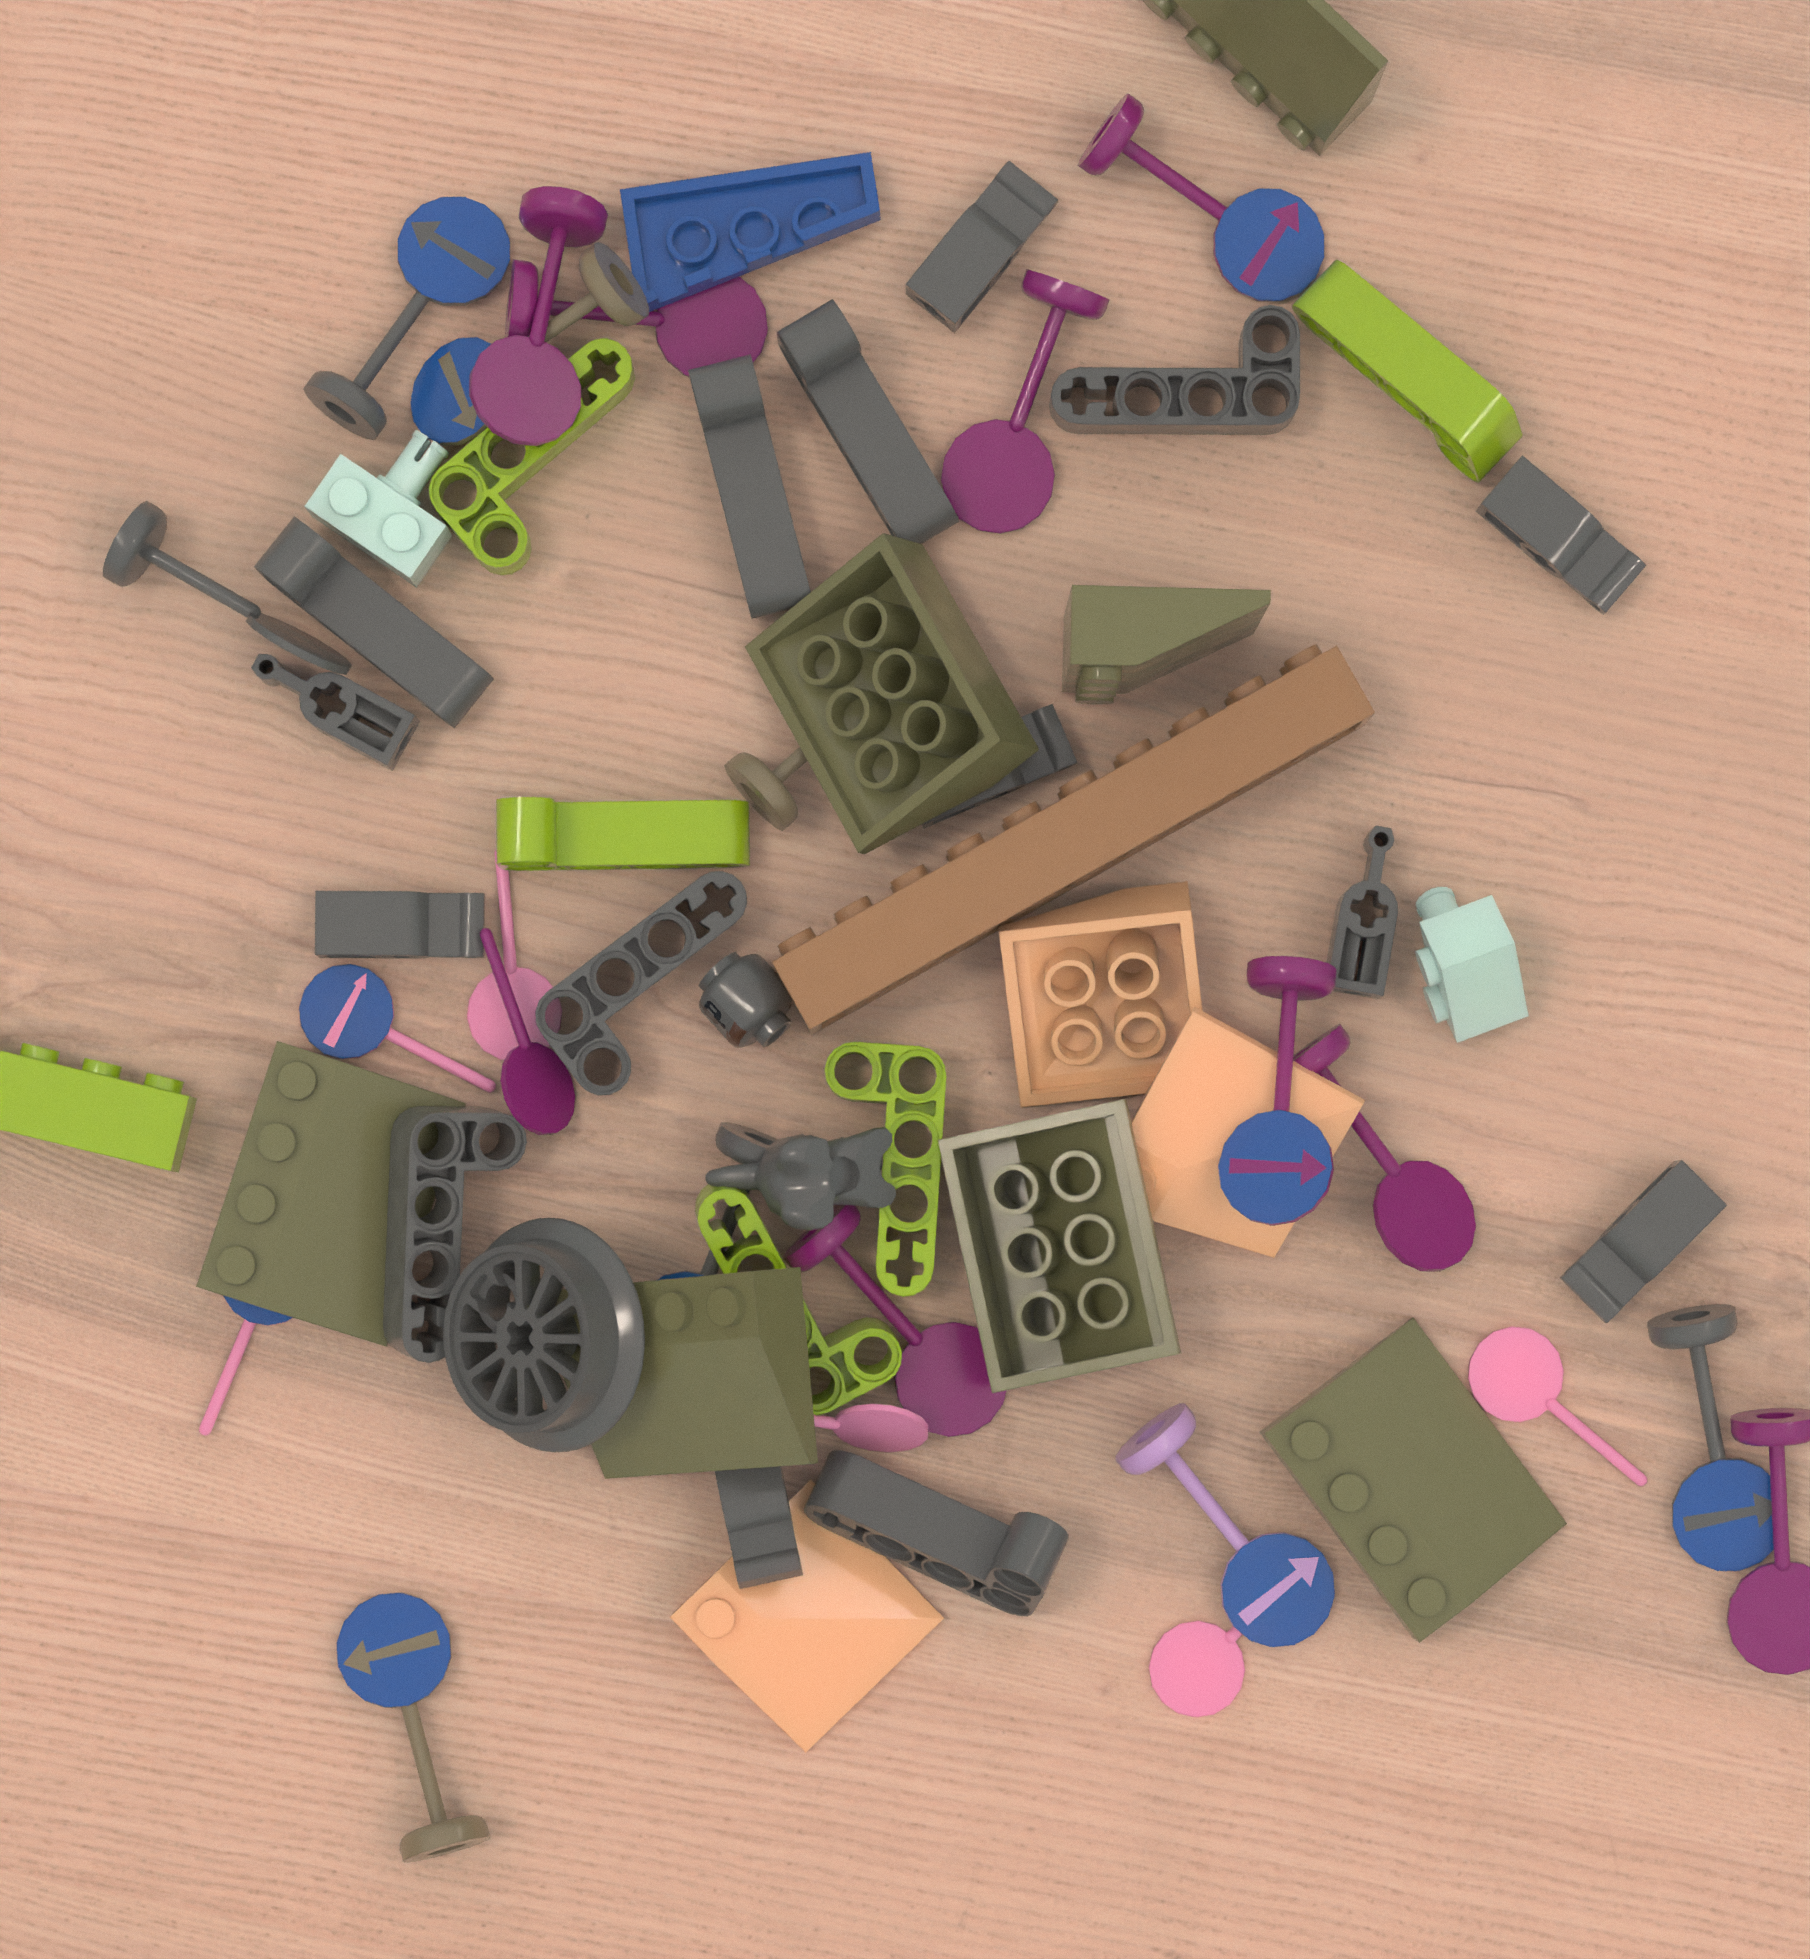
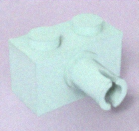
M415 430L412 434L413 437L385 477L380 474L377 478L340 454L304 507L317 521L417 588L452 537V534L447 525L420 508L419 505L421 503L416 499L443 459L447 458L449 452L434 440L431 443L428 440V436Z
M1436 887L1423 893L1416 902V910L1423 919L1419 923L1424 948L1416 950L1415 954L1423 978L1428 985L1423 987V992L1434 1021L1439 1023L1446 1020L1458 1043L1528 1017L1515 942L1493 896L1490 895L1458 907L1452 889L1448 887Z

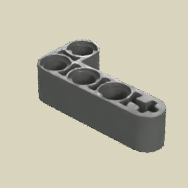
M831 299L777 331L778 345L786 361L889 533L895 537L923 544L958 523L959 519L949 499L863 358L859 341L835 301Z
M1262 306L1253 311L1245 321L1240 335L1239 368L1079 367L1069 369L1059 375L1053 384L1049 403L1051 417L1058 427L1074 434L1269 435L1278 433L1289 425L1298 409L1300 400V331L1298 322L1291 312L1280 306ZM1266 324L1278 327L1285 335V348L1275 353L1263 352L1253 342V330L1260 325ZM1107 386H1116L1112 405L1114 416L1104 415L1107 402L1087 404L1085 414L1078 415L1073 414L1071 403L1061 401L1070 398L1072 388L1075 387L1084 388V395L1087 399L1105 400ZM1135 387H1147L1158 396L1160 407L1151 415H1136L1125 404L1124 396ZM1264 387L1275 388L1284 396L1286 410L1277 416L1262 415L1253 405V393ZM1196 388H1212L1221 396L1223 408L1212 416L1199 415L1189 405L1188 395Z
M748 354L688 370L751 619L789 610L811 591L765 417L763 401L751 355Z
M295 516L254 566L260 575L453 728L459 724L494 680L481 666L344 559L331 544Z
M714 871L701 876L546 992L539 1000L535 1016L536 1024L541 1034L586 1091L598 1096L611 1095L622 1089L628 1082L631 1074V1059L624 1046L605 1021L733 926L744 914L747 905V894L742 882L734 875L724 871ZM712 884L717 890L728 886L735 895L728 902L732 913L724 918L721 913L715 911L701 920L699 924L708 929L709 932L698 939L690 920L677 911L675 907L683 901H687L689 910L692 913L707 899L706 893L703 890L705 886ZM660 921L676 923L682 928L685 935L683 949L673 957H662L655 954L648 944L650 929ZM610 959L625 961L630 965L634 973V982L631 989L620 996L606 994L597 983L596 974L598 968ZM559 997L574 999L583 1011V1020L580 1027L570 1034L561 1035L553 1032L545 1021L547 1006ZM597 1048L612 1050L621 1061L619 1077L613 1083L606 1086L593 1084L584 1073V1061L587 1055Z
M417 1106L408 1108L399 1114L393 1123L390 1140L383 1330L384 1336L391 1347L417 1361L431 1363L440 1361L445 1357L443 1342L445 1311L451 1291L460 1276L464 1171H500L509 1169L518 1163L525 1153L527 1144L526 1132L523 1126L511 1115L481 1106ZM434 1122L438 1128V1141L432 1150L422 1154L417 1142L419 1133L424 1126ZM491 1123H496L500 1135L498 1144L492 1151L483 1154L479 1145L480 1135L485 1127ZM432 1186L436 1196L435 1206L429 1214L419 1218L415 1211L416 1197L423 1189ZM424 1251H430L433 1257L432 1270L424 1279L415 1281L412 1273L413 1263L418 1255ZM414 1294L420 1297L431 1299L430 1301H426L418 1298L417 1303L411 1301L412 1295ZM424 1320L428 1321V1331L418 1333L416 1339L412 1338V1329L422 1327Z
M834 1450L829 1453L804 1507V1513L817 1525L992 1607L1016 1616H1030L1033 1614L1047 1590L1069 1539V1534L1063 1527L1042 1515L1031 1512H1019L1015 1514L1010 1525H1007L872 1461L842 1450Z

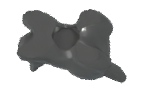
M881 1127L829 1141L804 1134L775 1140L766 1148L760 1162L730 1165L710 1170L706 1174L705 1180L714 1187L725 1186L734 1187L739 1190H759L770 1211L780 1216L785 1224L799 1230H817L824 1228L833 1221L834 1205L884 1208L893 1203L896 1197V1189L881 1176L882 1156L891 1146L892 1134L886 1127Z

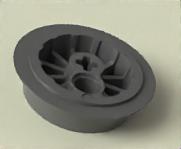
M537 1218L523 1222L503 1233L484 1253L477 1256L463 1270L448 1299L443 1325V1342L446 1363L452 1381L459 1395L474 1414L487 1424L502 1430L525 1446L540 1451L556 1453L578 1450L594 1443L608 1433L623 1416L639 1383L644 1359L645 1333L637 1291L626 1267L614 1250L596 1233L573 1221L560 1218ZM540 1265L544 1268L542 1278H540ZM564 1286L568 1291V1298L555 1306ZM511 1290L515 1298L514 1302H510ZM576 1313L579 1319L580 1333H578L577 1324L573 1318V1315ZM577 1344L581 1347L579 1362L572 1358ZM559 1373L570 1381V1388L566 1390ZM543 1398L547 1404V1410L543 1409Z

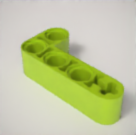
M1335 260L1292 305L1293 311L1308 329L1434 434L1437 445L1445 457L1474 482L1479 483L1522 438L1523 434L1513 407L1493 385L1345 263Z
M607 338L595 339L584 345L568 359L575 369L581 389L585 388L595 378L592 365L598 360H601L607 366L617 361L615 370L618 379L610 384L606 379L601 378L587 388L589 397L593 402L589 406H585L581 398V407L573 425L555 441L537 446L525 445L526 452L521 463L514 468L503 469L492 463L491 455L494 447L505 439L492 433L487 427L433 475L429 486V495L437 513L481 566L490 573L509 575L517 572L527 563L532 550L531 539L526 528L505 500L616 407L631 392L635 381L633 363L626 348L617 341ZM457 480L470 481L477 488L475 501L471 506L463 510L450 509L443 503L445 489L449 484ZM497 528H508L518 534L517 548L506 558L497 559L490 557L484 550L486 537Z
M545 797L500 798L496 800L497 865L503 870L511 871L750 866L749 802L743 800L556 802L552 798Z
M867 1042L844 1043L835 1048L827 1058L825 1065L827 1084L832 1092L841 1099L851 1102L887 1104L885 1127L892 1134V1143L883 1154L882 1177L886 1182L893 1185L896 1190L902 1186L911 1185L918 1187L927 1197V1211L916 1222L907 1223L900 1221L892 1213L890 1205L879 1210L876 1255L877 1277L882 1286L890 1293L902 1297L912 1296L925 1289L931 1281L934 1270L941 1153L938 1140L943 1137L946 1092L945 1065L938 1054L929 1048L921 1046ZM850 1054H858L869 1061L873 1073L871 1080L866 1086L861 1089L850 1090L838 1083L835 1077V1069L841 1058ZM910 1059H924L932 1064L936 1071L935 1084L929 1091L923 1094L909 1093L899 1082L900 1068ZM905 1123H921L931 1133V1148L920 1158L905 1157L899 1153L895 1146V1134L900 1126ZM889 1227L905 1233L927 1230V1243L924 1245L913 1241L912 1246L913 1261L923 1263V1274L912 1276L910 1286L908 1287L898 1286L896 1275L886 1273L887 1260H897L900 1250V1240L886 1241L887 1228Z
M709 1184L701 1189L695 1202V1214L701 1233L723 1274L737 1273L740 1262L753 1254L769 1258L772 1262V1269L787 1268L746 1190L725 1186L714 1187ZM721 1199H724L730 1207L741 1204L734 1213L744 1237L737 1240L734 1244L728 1229L721 1219L709 1221V1219L716 1215L713 1204ZM754 1230L758 1232L757 1235H750ZM730 1246L727 1251L722 1250V1247ZM803 1298L809 1368L822 1367L831 1374V1381L827 1389L822 1393L812 1395L814 1415L828 1413L886 1383L896 1375L901 1366L902 1352L894 1332L887 1323L877 1318L865 1317L855 1320L824 1337ZM879 1337L887 1342V1353L877 1364L863 1365L854 1359V1350L863 1339Z

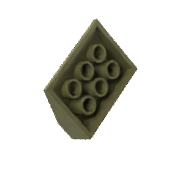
M1143 0L1161 19L1167 20L1170 16L1174 17L1189 32L1185 39L1201 58L1211 64L1218 59L1235 75L1231 83L1243 98L1255 107H1258L1262 102L1281 119L1277 123L1278 129L1293 145L1300 150H1305L1310 146L1319 156L1372 102L1388 63V60L1325 0Z
M882 533L745 646L858 853L867 854L993 787L1039 750L923 544Z
M1072 585L1064 614L1062 692L1076 693V703L1112 704L1116 694H1126L1254 634L1270 605L1271 590Z
M277 1041L196 1287L387 1347L388 1341L384 1336L383 1309L390 1140L393 1123L399 1114L408 1108L417 1106H466V1103ZM434 1122L424 1126L419 1133L417 1142L422 1154L432 1150L438 1141V1128ZM432 1186L423 1189L416 1197L415 1211L419 1218L429 1214L433 1208L436 1196Z
M1127 1099L938 1140L992 1393L1181 1354Z
M800 1267L633 1282L640 1301L644 1321V1359L639 1383L627 1410L608 1433L591 1444L605 1479L818 1463ZM562 1289L555 1306L568 1298V1291L566 1289ZM576 1313L573 1315V1318L577 1324L578 1333H580V1324ZM577 1344L572 1358L579 1362L581 1347ZM563 1376L566 1386L569 1389L570 1381Z
M1414 1318L1408 1320L1260 1431L1265 1441L1411 1637L1419 1643L1472 1604L1567 1524Z

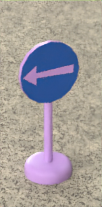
M1179 1403L1170 1407L1144 1425L1121 1447L1116 1455V1462L1126 1473L1131 1475L1144 1474L1165 1462L1236 1550L1226 1564L1220 1583L1222 1606L1234 1628L1250 1641L1269 1647L1295 1645L1314 1635L1328 1618L1335 1597L1333 1572L1323 1553L1305 1538L1285 1532L1261 1534L1248 1541L1176 1452L1193 1434L1196 1428V1419L1185 1403Z

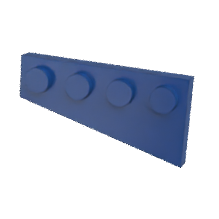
M871 152L620 189L631 270L646 297L649 312L881 220Z

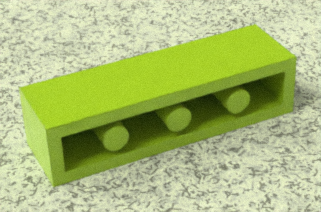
M22 1043L19 1055L0 1050V1130L179 1173L197 1098L181 1094L183 1081L146 1073L144 1085L119 1079L121 1066L84 1058L82 1069L79 1070L57 1064L59 1051Z

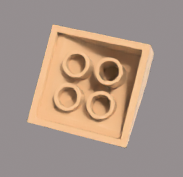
M1188 881L1124 888L998 927L1020 1107L1146 1094L1194 1007L1203 1011Z
M1194 1007L1131 1120L1152 1219L1154 1222L1275 1258L1295 1222L1270 1226L1250 1221L1235 1210L1221 1189L1218 1164L1224 1143L1238 1125L1258 1113L1273 1111L1278 1052ZM1293 1061L1289 1112L1302 1115L1320 1128L1332 1149L1333 1157L1365 1100Z
M812 1480L808 1481L789 1500L802 1566V1576L739 1589L733 1556H731L670 1616L707 1657L805 1752L824 1736L944 1619L934 1606L885 1556L817 1525L804 1513V1507L815 1485Z

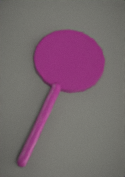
M483 928L480 931V938L518 1042V1046L508 1052L502 1064L500 1082L504 1100L512 1116L525 1129L537 1135H553L568 1126L574 1114L576 1096L572 1078L565 1064L552 1049L538 1042L530 1041L492 931L489 928Z

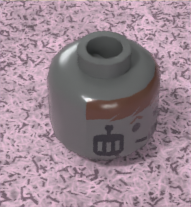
M736 952L731 953L713 966L700 981L699 987L704 991L699 1001L701 1012L734 1047L742 1048L756 1041L762 1047H767L775 1042L792 1023L786 1014L790 1010L793 1001L778 974L758 954L740 957Z

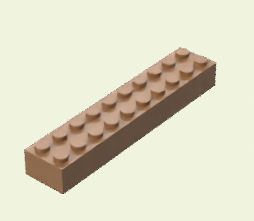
M1317 644L1306 648L1283 663L1285 666L1279 669L1282 676L1267 685L1261 675L1247 681L1227 694L1228 698L1224 700L1226 708L1210 716L1206 708L1202 707L1171 725L1173 729L1168 731L1171 737L1169 740L1156 747H1153L1149 738L1140 741L1115 756L1116 761L1113 762L1115 770L1099 779H1097L1093 770L1079 775L1059 788L1060 792L1057 795L1060 801L1043 810L1040 809L1036 801L1020 808L1003 819L1004 823L1001 826L1004 832L985 842L979 832L946 851L948 854L946 858L949 863L935 871L928 873L926 867L922 864L891 881L890 889L893 894L872 905L868 896H864L834 913L837 925L816 937L812 928L809 927L780 943L777 947L782 956L772 961V965L811 1036L999 931L998 927L1021 919L1365 726L1375 714V711L1338 646L1336 645L1324 653L1321 652Z

